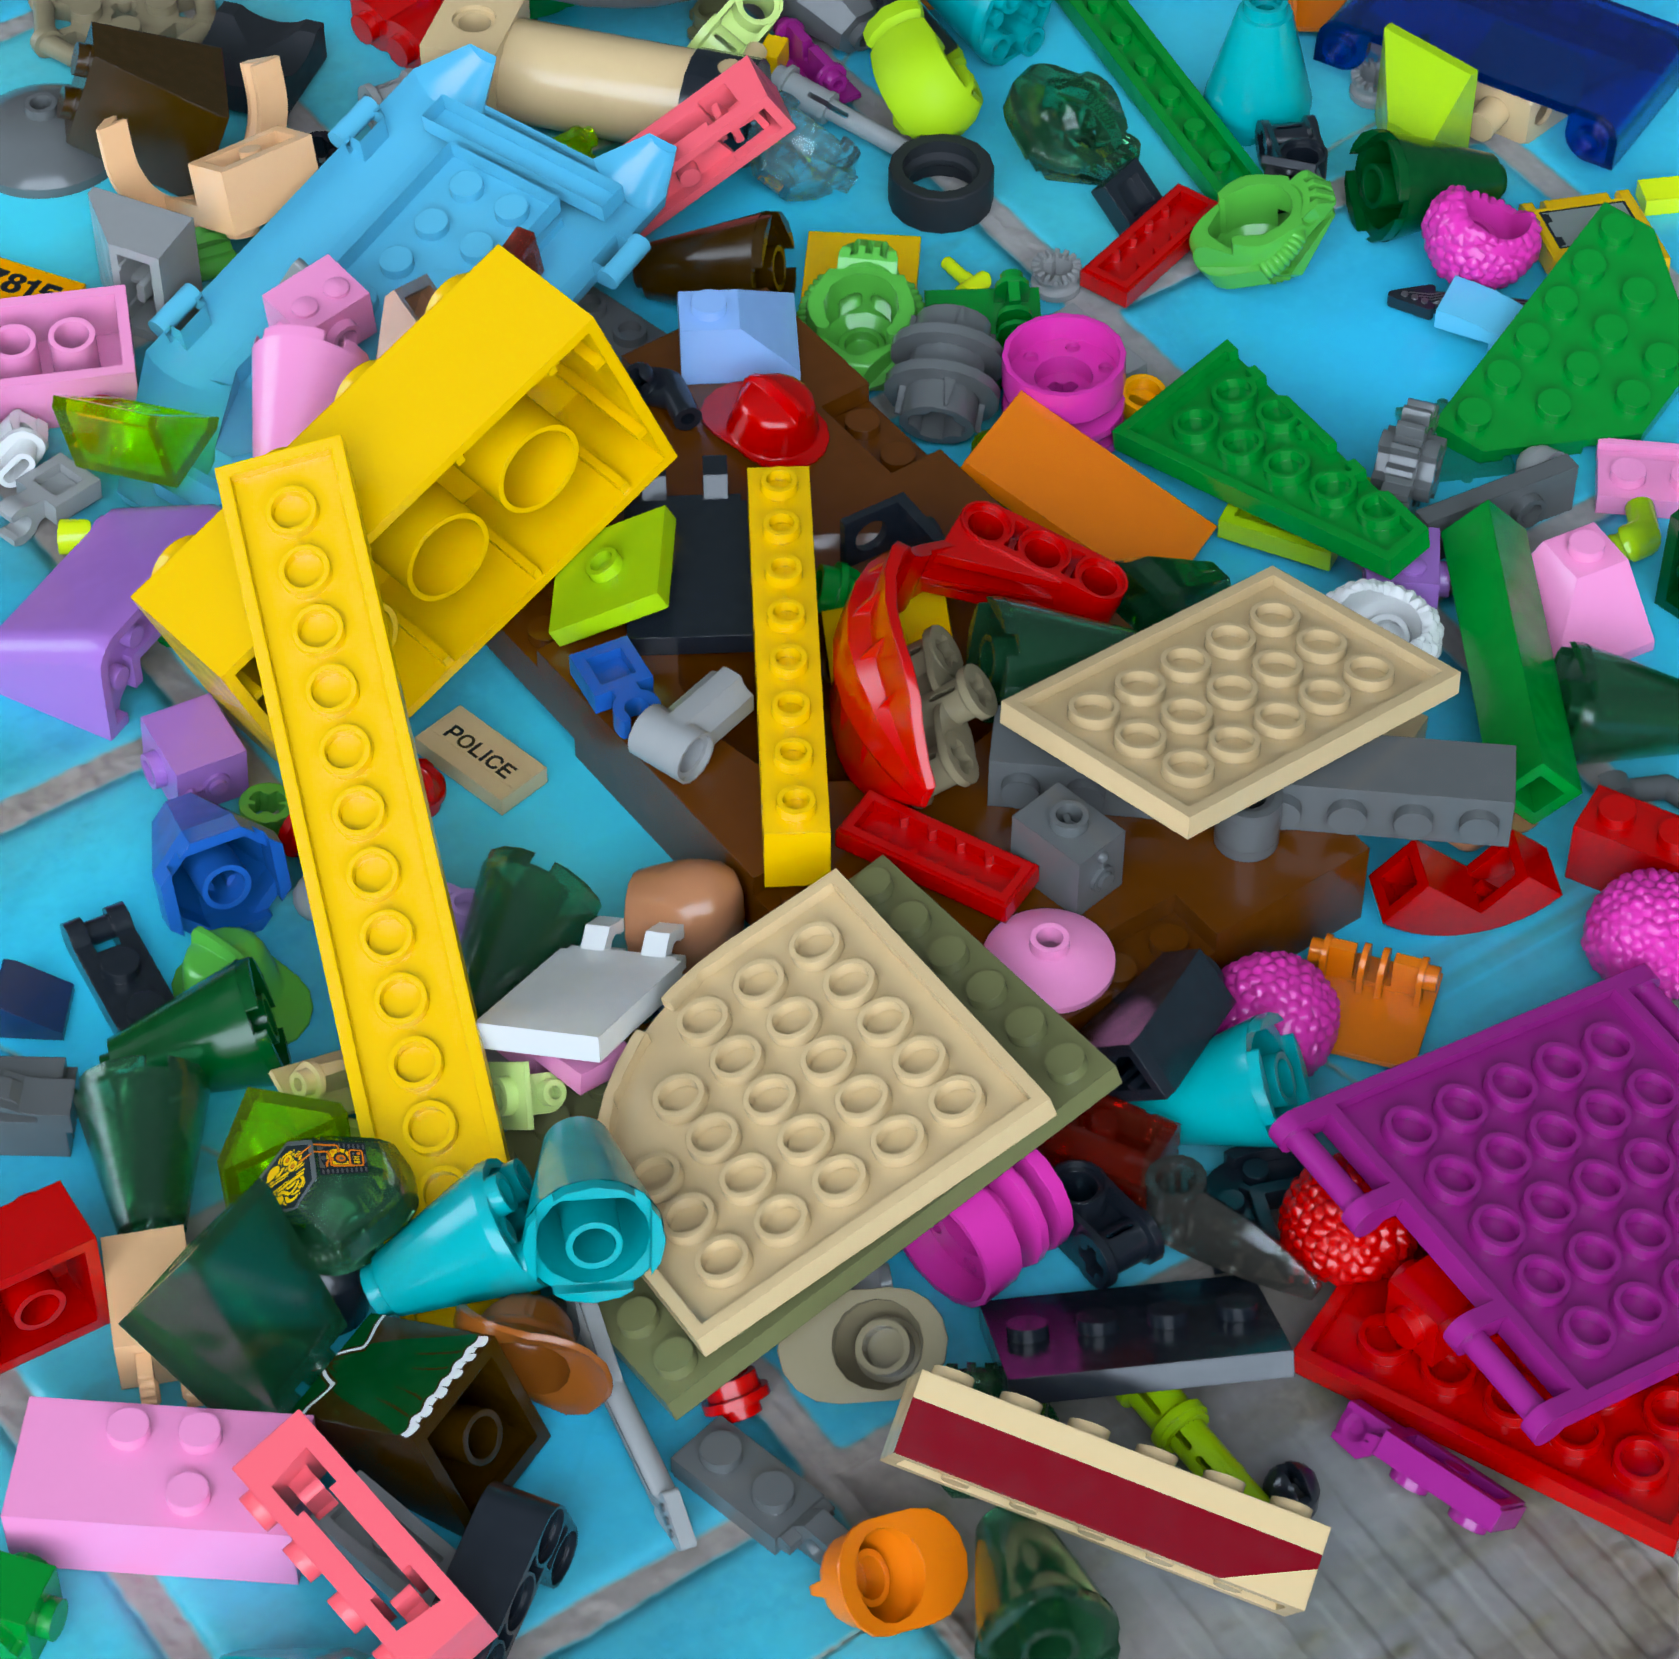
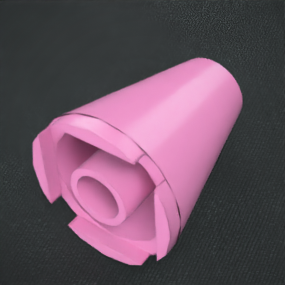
M296 324L272 325L264 329L262 339L256 336L252 347V458L265 455L279 447H287L335 401L337 390L344 378L358 365L369 361L368 354L356 343L346 338L344 339L343 348L326 342L327 331L312 326Z

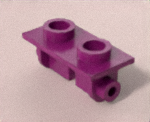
M783 17L775 23L773 28L774 35L789 38V60L786 67L792 64L799 67L800 75L830 91L833 90L839 93V102L843 104L861 98L860 91L846 78V69L840 63L834 62L818 45L812 42V38L805 32V27L799 19Z

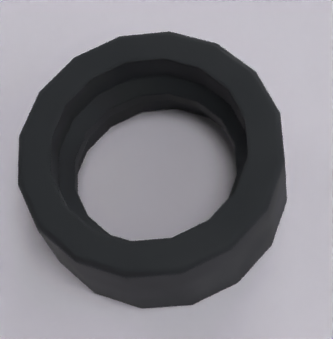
M923 135L903 143L892 154L888 167V201L892 213L904 224L923 232L939 234L960 232L979 224L990 212L994 197V165L990 154L977 142L959 135ZM947 176L967 182L968 185L956 190L936 191L914 184V182L925 177Z

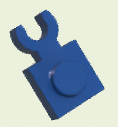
M627 635L569 655L570 674L595 714L613 708V727L621 738H629L631 732L630 717L640 716L646 708L653 704H661L660 699L654 694L653 675Z

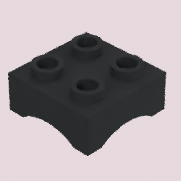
M223 1L218 8L211 28L201 43L222 48L229 110L248 114V105L240 63L250 59L273 55L280 57L287 91L289 115L327 58L324 23L309 19L299 22L274 21L251 12L241 4Z

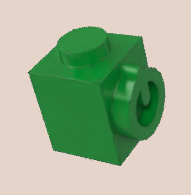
M0 1551V1659H39L47 1641L54 1642L60 1636L68 1614V1601L62 1596L56 1566L50 1565L39 1556L28 1552L11 1554Z

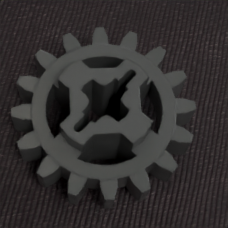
M1408 398L1407 405L1404 404L1401 420H1398L1396 426L1389 425L1388 430L1384 429L1382 432L1370 482L1379 491L1391 492L1415 515V511L1421 502L1429 503L1430 498L1434 499L1447 449V438L1437 436L1438 433H1435L1440 415H1438L1439 405Z

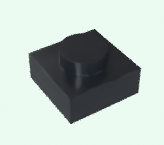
M1137 157L1121 164L1091 191L1119 236L1162 198V195Z

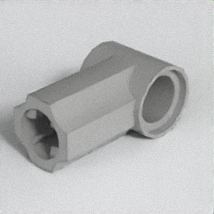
M724 666L719 671L712 670L669 708L661 704H653L646 708L632 726L628 738L629 752L681 784H688L704 771L712 756L714 745L754 711V695L747 689L742 677L731 669Z

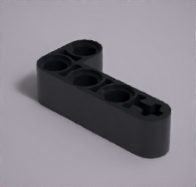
M496 1480L487 1486L478 1501L445 1574L498 1635L496 1639L473 1659H507L539 1585L542 1584L552 1589L560 1585L570 1568L578 1542L577 1527L563 1505ZM437 1595L435 1596L431 1607L439 1601H441L437 1597Z

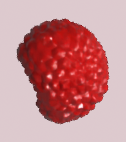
M1341 1153L1332 1155L1364 1193L1372 1191L1371 1187ZM1306 1168L1301 1171L1299 1176L1292 1180L1290 1188L1286 1191L1282 1205L1279 1208L1280 1216L1277 1225L1281 1232L1280 1243L1284 1248L1285 1256L1291 1260L1292 1265L1296 1269L1305 1271L1306 1274L1321 1280L1323 1283L1331 1282L1335 1286H1341L1343 1284H1365L1369 1281L1378 1282L1391 1278L1393 1273L1403 1263L1413 1259V1254L1418 1249L1417 1240L1396 1216L1384 1220L1366 1236L1355 1237L1341 1220L1343 1211Z

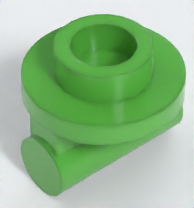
M195 227L201 280L204 282L214 279L232 261L237 253L232 248L230 239L227 238L226 234L202 227Z

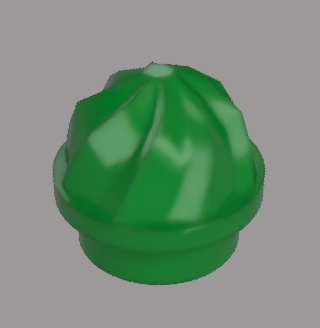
M838 561L834 566L825 564L818 566L815 572L818 614L822 615L821 611L845 606L855 582L861 575L858 570L850 567L848 563Z

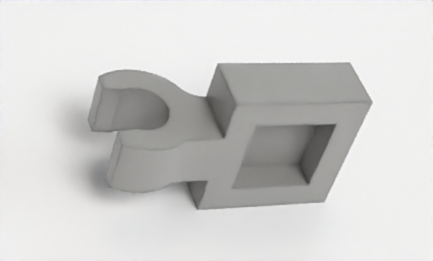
M58 453L16 479L17 494L8 496L0 501V515L10 522L0 528V537L14 547H17L32 538L43 518L46 517L58 525L60 519L72 517L102 498L101 479L63 453Z

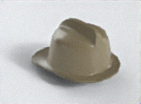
M894 1287L855 1289L847 1291L778 1344L777 1353L783 1374L797 1391L816 1402L852 1404L893 1401L901 1399L909 1377L922 1369L931 1372L934 1365H944L947 1354L948 1335L943 1317L930 1300L910 1289Z

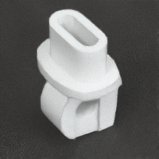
M21 409L13 410L0 423V484L6 488L16 487L15 480L34 469L49 447L48 423L22 412Z

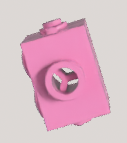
M329 254L262 295L268 326L296 324L320 328L327 331L326 342L343 348L345 338L358 345L377 332L370 293Z

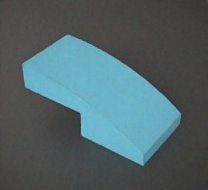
M1455 275L1436 309L1434 327L1488 343V352L1522 309L1523 305L1496 290Z

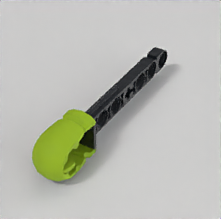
M876 0L879 11L868 21L863 36L866 45L872 49L870 58L873 74L880 93L893 114V125L902 135L910 136L912 139L923 135L935 134L961 136L975 122L983 103L979 85L974 75L965 66L967 62L963 51L920 0Z

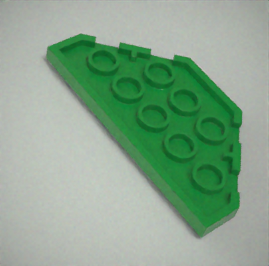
M1607 202L1602 204L1439 414L1440 418L1435 433H1438L1437 436L1447 438L1448 448L1477 465L1502 463L1504 456L1520 454L1531 446L1546 445L1565 454L1574 455L1581 454L1583 447L1597 445L1598 439L1616 438L1643 441L1679 392V299L1655 230Z

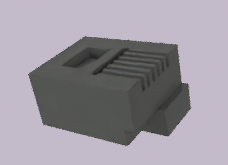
M0 1056V1155L71 1157L82 1088L78 1067H68L66 1057Z

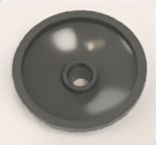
M34 84L14 89L0 96V193L27 199L58 198L82 192L108 178L102 159L66 143L65 119L57 118V104L62 86H71V84Z

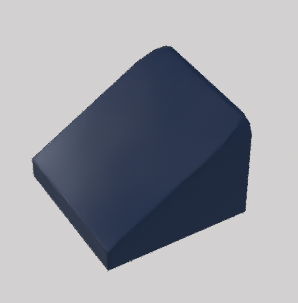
M3 959L0 970V1038L64 1040L75 991L74 984L21 962Z

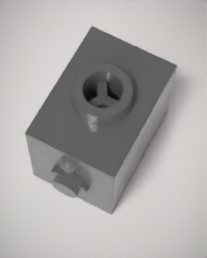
M1057 782L1012 815L1011 853L1040 866L1039 882L1035 885L1037 890L1064 910L1082 915L1122 884L1126 831L1064 785Z

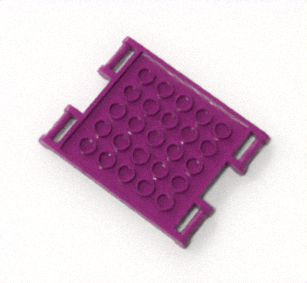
M1645 964L1638 965L1293 1108L1282 1114L1272 1124L1268 1132L1269 1137L1284 1153L1292 1152L1343 1211L1341 1220L1355 1237L1366 1236L1384 1220L1396 1216L1475 1308L1456 1318L1445 1330L1443 1339L1457 1355L1462 1356L1466 1354L1522 1418L1521 1430L1536 1446L1547 1443L1558 1435L1563 1428L1679 1373V1009L1659 988L1660 979ZM1322 1131L1371 1187L1372 1191L1364 1193L1314 1134ZM1498 1333L1553 1398L1545 1401L1491 1340L1490 1336Z

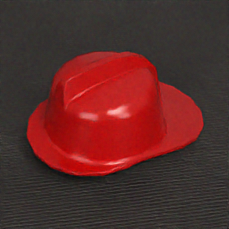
M754 373L744 378L743 381L732 382L717 388L704 399L700 410L703 425L712 434L737 449L746 458L761 467L810 466L825 454L830 440L827 423L816 411L814 396L800 380L781 373Z

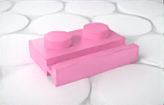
M1616 438L1598 439L1595 454V513L1626 515L1625 505L1628 501L1636 497H1648L1654 503L1657 518L1670 519V516L1679 509V444Z

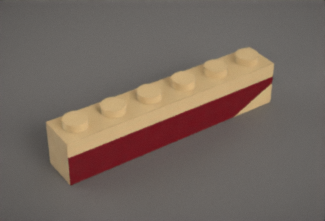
M934 1365L931 1372L922 1369L908 1378L879 1461L1284 1617L1305 1611L1331 1527L1311 1520L1313 1510L1310 1507L1280 1496H1271L1269 1503L1243 1493L1246 1486L1243 1481L1218 1471L1204 1470L1202 1477L1176 1467L1178 1462L1177 1456L1151 1445L1137 1444L1135 1451L1112 1443L1108 1441L1111 1432L1096 1423L1074 1417L1069 1418L1067 1425L1040 1415L1043 1405L1029 1397L1008 1391H1002L999 1398L973 1389L975 1382L973 1377L947 1366Z

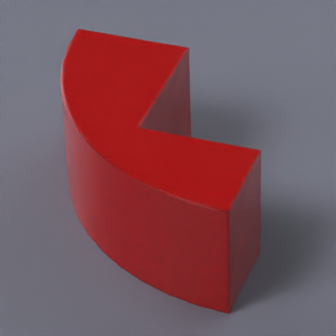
M1514 829L1511 830L1509 847L1490 846L1467 866L1419 840H1411L1368 875L1383 924L1405 932L1429 936L1466 935L1502 927L1536 913L1563 895L1547 847Z

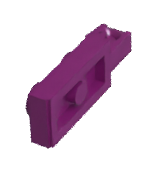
M1362 1399L1350 1400L1330 1436L1355 1459L1376 1456L1391 1466L1389 1476L1403 1488L1422 1496H1426L1430 1492L1450 1506L1447 1512L1448 1516L1457 1524L1473 1533L1485 1535L1487 1531L1493 1533L1514 1529L1527 1508L1524 1505L1526 1502L1413 1427H1402Z

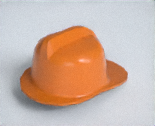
M907 1508L869 1518L853 1526L848 1532L830 1543L822 1557L820 1580L809 1586L810 1595L824 1598L827 1607L835 1618L850 1627L858 1628L872 1637H890L935 1624L953 1612L963 1598L968 1580L967 1552L959 1532L945 1516L929 1508Z

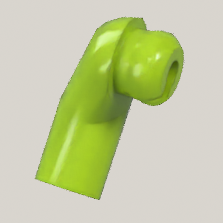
M1648 497L1633 498L1625 505L1627 523L1618 527L1617 533L1607 536L1628 560L1637 562L1658 551L1661 545V533L1653 501Z

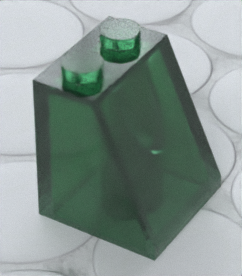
M260 1177L184 1248L118 1323L207 1408L289 1413L302 1398L295 1389L302 1381L308 1387L315 1382L337 1355L330 1346L348 1326L273 1191Z

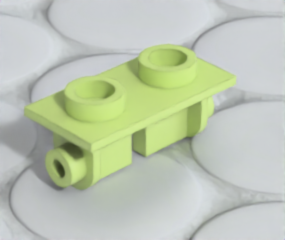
M529 1061L488 1062L503 1130H534L533 1115L555 1112L566 1099L567 1089L565 1084L551 1072L530 1074Z

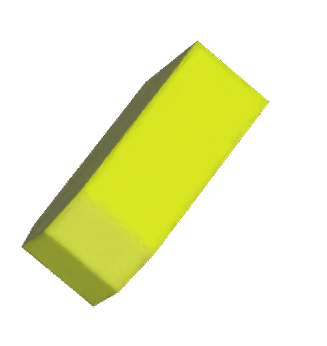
M1679 176L1640 179L1637 181L1635 196L1645 216L1679 213Z

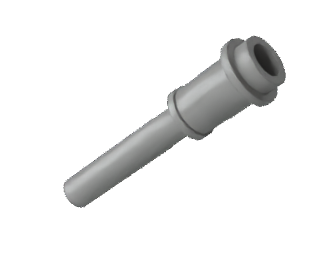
M780 64L771 74V82L777 87L784 103L810 116L822 125L830 121L891 155L903 143L910 141V139L839 102V93L833 90L830 91L800 75V68L793 64L789 67ZM833 111H836V112H838V113H840V114L846 116L847 118H844V117L840 116L839 114H837V113H835V112H833Z

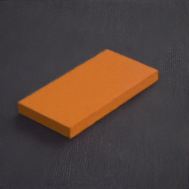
M1022 390L961 466V469L992 498L1012 512L1118 564L1126 573L1128 579L1127 592L1154 611L1159 608L1217 528L1215 524Z

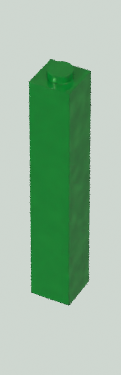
M1487 499L1444 529L1441 535L1482 743L1516 745V804L1514 812L1534 825L1582 794L1583 791L1527 531Z

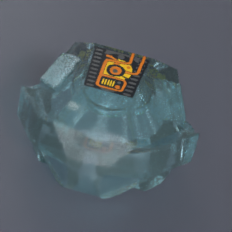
M779 90L796 129L750 161L753 176L785 201H814L831 194L834 189L847 194L858 179L854 166L861 155L859 148L845 136L839 141L822 125L820 126L812 117L807 116L802 110L797 108L801 102L796 97ZM756 120L750 122L752 127L749 128L747 141L764 130Z

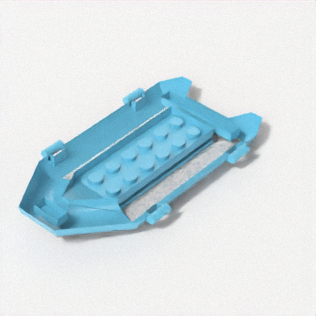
M472 44L463 46L414 68L380 105L371 97L363 96L328 133L330 142L338 149L202 292L192 284L185 283L148 322L150 330L158 338L145 353L117 490L118 495L125 503L132 507L215 504L223 508L214 468L252 458V347L256 336L262 339L264 329L269 327L262 295L280 284L290 266L299 257L308 265H311L329 254L370 293L377 332L358 344L368 354L370 360L376 359L384 298L387 294L425 274L429 276L438 289L449 278L461 273H468L497 244L507 251L511 250L516 258L577 304L596 282L610 289H616L651 250L650 243L640 233L665 207L677 147L649 133L592 159L487 106L497 57ZM371 120L378 122L361 141L354 139ZM194 307L200 310L181 331L175 328Z

